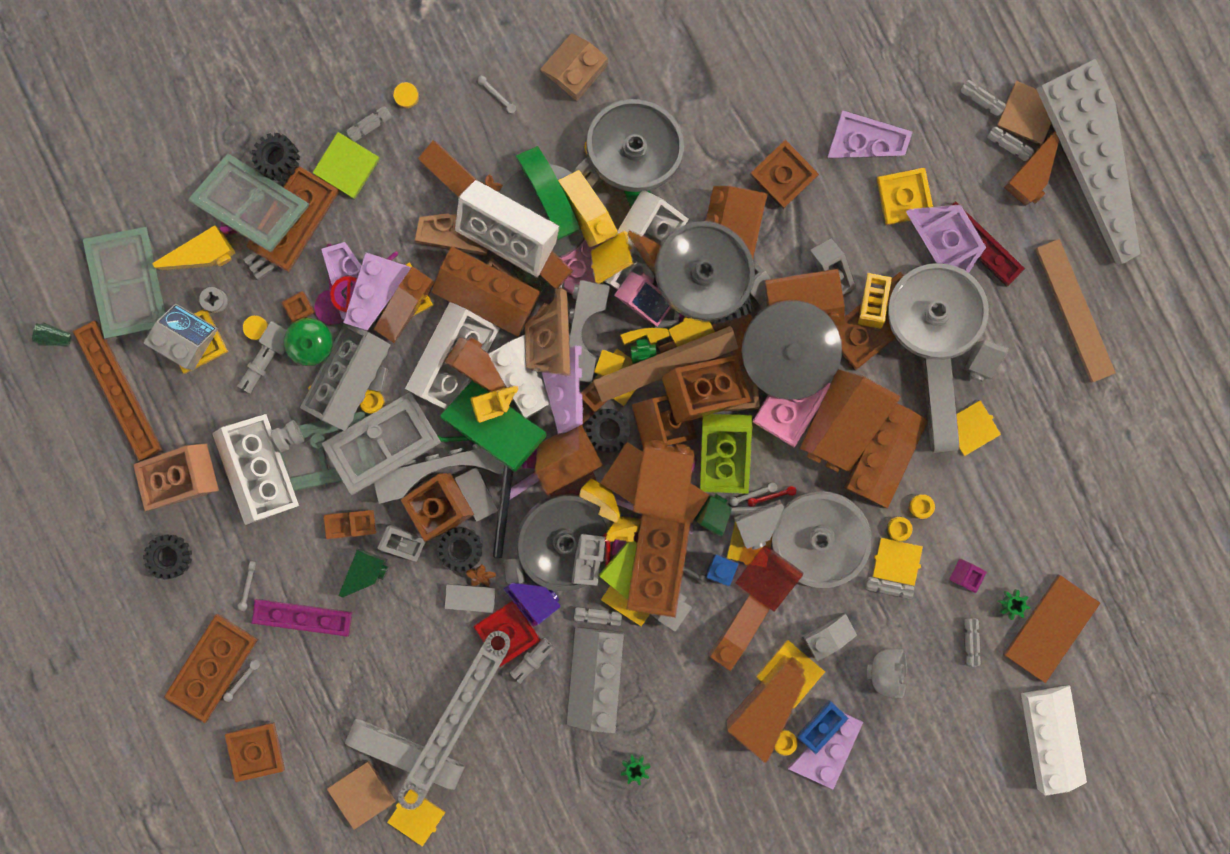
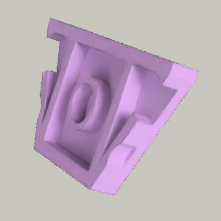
M961 205L915 208L906 211L936 263L953 265L968 273L970 272L986 246Z

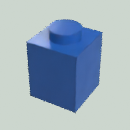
M714 553L705 576L730 587L738 563Z

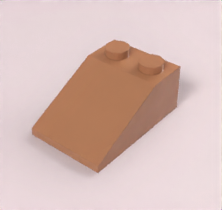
M207 444L187 445L133 464L145 511L219 491Z

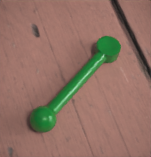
M437 435L441 442L471 441L466 436L441 437Z

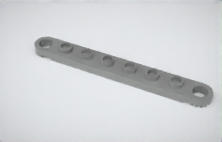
M494 631L485 640L399 791L398 800L402 807L415 809L424 800L510 648V638L506 633ZM495 636L504 638L505 647L502 650L497 651L492 648L491 640ZM408 789L417 792L418 799L415 803L410 804L405 801L404 793Z

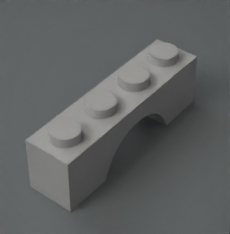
M580 280V285L575 284L572 299H577L575 309H570L568 323H572L571 333H569V349L575 345L582 346V355H579V368L582 369V378H579V380L592 383L597 357L591 354L585 347L582 340V329L585 321L592 314L606 310L610 285Z

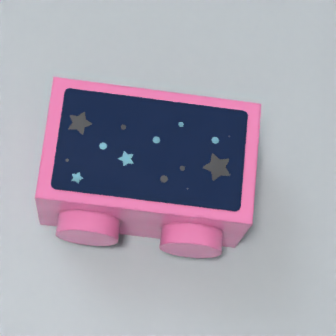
M631 271L614 296L643 319L658 327L671 306L662 296L658 285H652L654 280L645 273L638 275Z

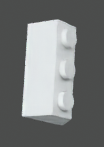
M525 335L489 353L506 387L518 386V391L514 394L513 399L526 419L550 406L542 372L526 368Z

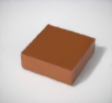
M304 291L281 302L292 323L315 314Z

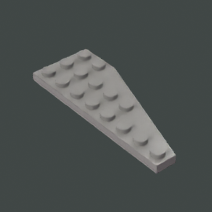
M1096 59L1036 89L1116 265H1120L1138 256L1140 249L1116 103Z

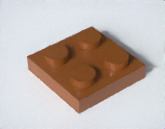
M786 139L750 173V176L782 209L793 201L819 175Z
M275 722L225 734L235 783L285 770Z

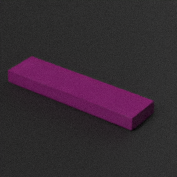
M255 599L251 624L348 637L350 635L353 612Z

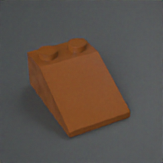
M736 355L675 368L662 376L676 423L701 418L751 402Z

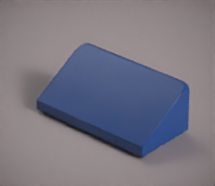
M828 700L797 734V737L812 752L817 754L849 718L835 704Z

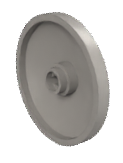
M941 263L920 266L903 276L891 294L888 307L891 330L901 345L917 356L932 360L951 359L970 350L984 333L989 317L988 300L979 282L965 270Z
M811 492L792 500L784 507L772 536L773 550L783 570L796 581L816 588L836 587L856 577L867 563L872 543L869 523L859 507L849 499L831 492Z

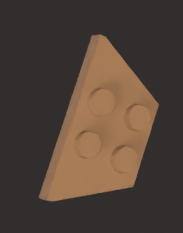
M558 288L555 291L557 297L549 305L544 303L537 314L532 316L525 324L526 368L537 372L569 376L570 353L567 291Z

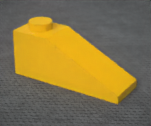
M580 170L558 180L589 247L595 246L618 234L608 211Z
M213 226L152 264L154 268L161 271L222 266L231 261V256L236 253L220 228Z

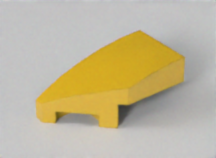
M644 328L620 335L624 346L646 336L650 344L670 336L666 328Z
M515 385L470 398L477 422L492 419L507 412L514 394L518 391V386Z
M590 479L581 488L579 497L600 506V516L618 523L620 512L613 492L601 483Z
M628 516L620 517L619 522H614L609 529L606 540L614 541L618 539L633 542L634 532H639L641 519Z

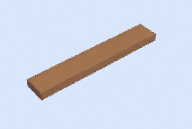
M1060 239L1036 248L1038 258L1090 382L1093 383L1115 374L1114 367Z
M731 326L593 381L601 401L605 402L662 379V376L675 368L703 363L736 350L738 345Z

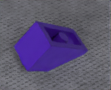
M511 583L504 588L505 592L533 627L542 623L561 607L558 603V596L546 587Z

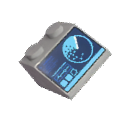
M175 304L155 323L144 344L182 367L194 370L218 328L180 305Z

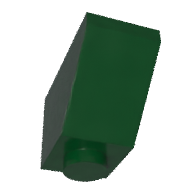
M715 493L714 497L709 495L694 520L722 537L732 508L726 505L728 500Z
M363 549L356 550L338 596H348L378 583L380 579L384 580L389 566H386L388 559Z

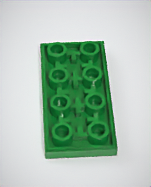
M471 381L440 417L516 472L546 438L547 434L511 407L501 416L477 422L470 398L489 392L474 381Z

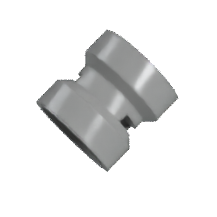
M588 157L573 171L574 173L580 170L592 189L603 180L594 171Z
M294 420L286 423V426L281 429L276 428L271 431L273 441L281 453L289 450L293 444L299 445L304 442L302 432Z

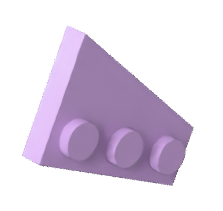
M842 111L827 158L904 156L912 131Z
M345 242L321 249L332 285L341 277L352 276L358 278L362 265ZM340 311L343 320L345 319L346 312Z
M365 253L344 323L368 330L394 295L411 267Z
M575 345L569 349V376L542 372L558 433H566L583 424L582 394L579 392V378H582V369L579 368V355H582V346Z
M844 713L849 719L823 748L815 754L806 747L803 753L788 766V769L834 789L863 722Z

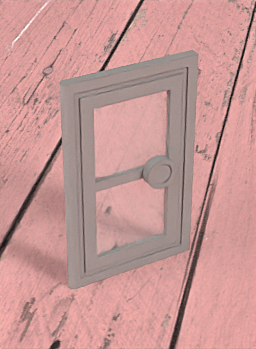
M409 392L347 428L346 431L340 432L321 444L352 496L437 446L441 441L412 393Z

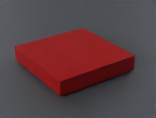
M513 601L473 626L483 642L494 631H502L509 636L510 648L499 667L541 641L533 626ZM495 636L491 640L492 648L497 651L502 650L505 647L504 638Z

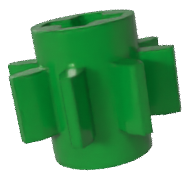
M648 339L637 340V345L631 346L632 364L656 356L655 344H649Z
M1017 589L1013 591V594L1004 591L1005 597L1003 600H998L1003 607L999 612L1002 614L1009 612L1008 618L1014 620L1015 615L1024 618L1023 612L1025 609L1031 608L1025 602L1029 597L1026 595L1019 597L1020 590ZM1012 600L1018 601L1015 604L1016 609L1010 608L1013 605Z
M631 754L628 762L622 760V765L626 769L621 771V776H628L627 784L637 781V784L641 785L643 777L649 779V774L645 770L650 768V763H643L644 755H641L638 759L634 758V755ZM636 765H639L641 772L636 771L635 774H632L630 767L635 768Z

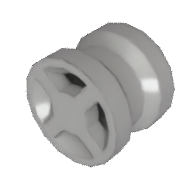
M208 287L201 292L199 302L205 310L220 313L226 309L228 297L224 291L215 287Z

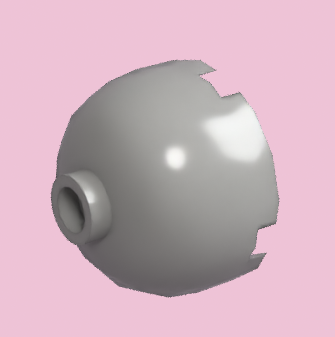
M885 649L879 652L874 657L873 664L867 667V678L872 679L873 687L883 696L902 699L904 697L906 684H903L904 676H907L906 653L903 652L904 649Z

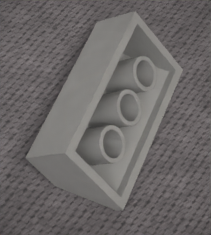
M344 323L332 346L330 355L325 359L300 408L346 431L353 421L359 404L364 400L370 383L375 379L381 362L386 358L391 344L365 330Z
M575 627L567 725L588 731L615 733L624 631Z

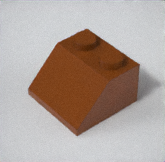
M667 395L632 404L643 449L645 442H651V440H660L669 446L697 438L692 420L676 423Z
M451 473L436 475L401 499L425 542L455 528L475 515Z

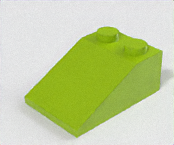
M710 414L703 417L700 489L702 491L749 494L752 415Z

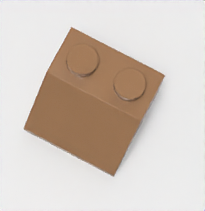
M571 33L540 71L573 99L578 101L608 66V57L589 41Z

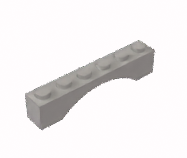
M476 444L472 445L473 450L464 452L463 448L448 451L449 456L440 458L439 454L425 457L426 462L416 464V460H411L404 464L402 468L396 469L375 481L374 485L380 504L404 498L425 477L446 467L473 465L502 474L504 464Z

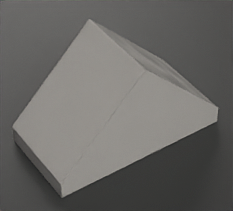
M392 524L387 526L378 549L417 562L425 541L422 537Z

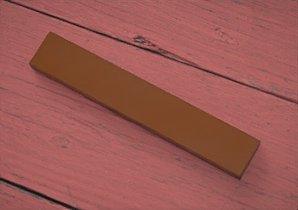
M94 320L73 331L138 460L142 461L163 450L107 340L104 339L98 322Z

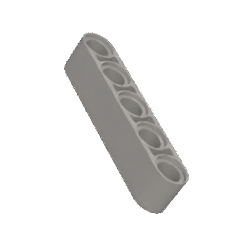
M922 357L931 450L933 453L958 451L959 437L951 359L932 360Z
M359 719L354 720L345 744L349 747L407 772H411L424 749V746ZM447 757L433 783L455 790L465 766L459 761Z

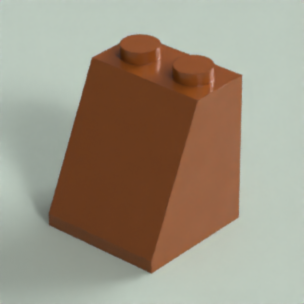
M582 425L566 433H559L540 443L537 447L535 472L547 495L603 466Z
M660 440L645 442L634 499V512L684 520L694 461V450H690L689 446L676 444L675 447L667 446L665 442Z

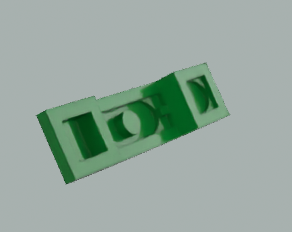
M536 146L516 155V159L525 177L529 179L547 214V220L559 226L557 239L560 240L579 231V224L568 199L540 148Z

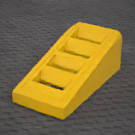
M867 273L858 319L859 325L882 328L885 322L892 277ZM871 284L884 286V289L874 288L870 286ZM869 293L881 295L882 298L871 297ZM869 303V304L879 305V306H881V307H880V308L869 307V306H867V304Z

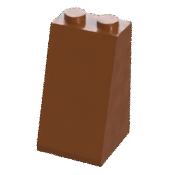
M837 369L800 449L807 452V458L820 463L821 460L827 462L825 467L835 472H839L840 469L850 472L901 396L864 376Z
M784 655L727 719L728 731L764 763L769 760L806 682L803 673L805 670L802 668L803 665L793 656L789 659Z

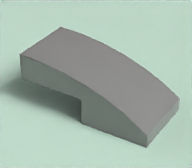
M580 534L571 583L598 586L600 561H603L605 537Z

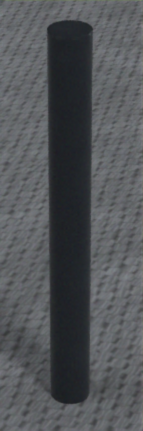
M504 465L493 550V557L502 558L513 478V470Z

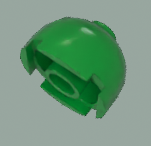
M301 318L293 322L286 330L284 336V349L288 357L295 363L303 366H315L323 362L330 355L333 346V337L329 328L322 321L315 318Z

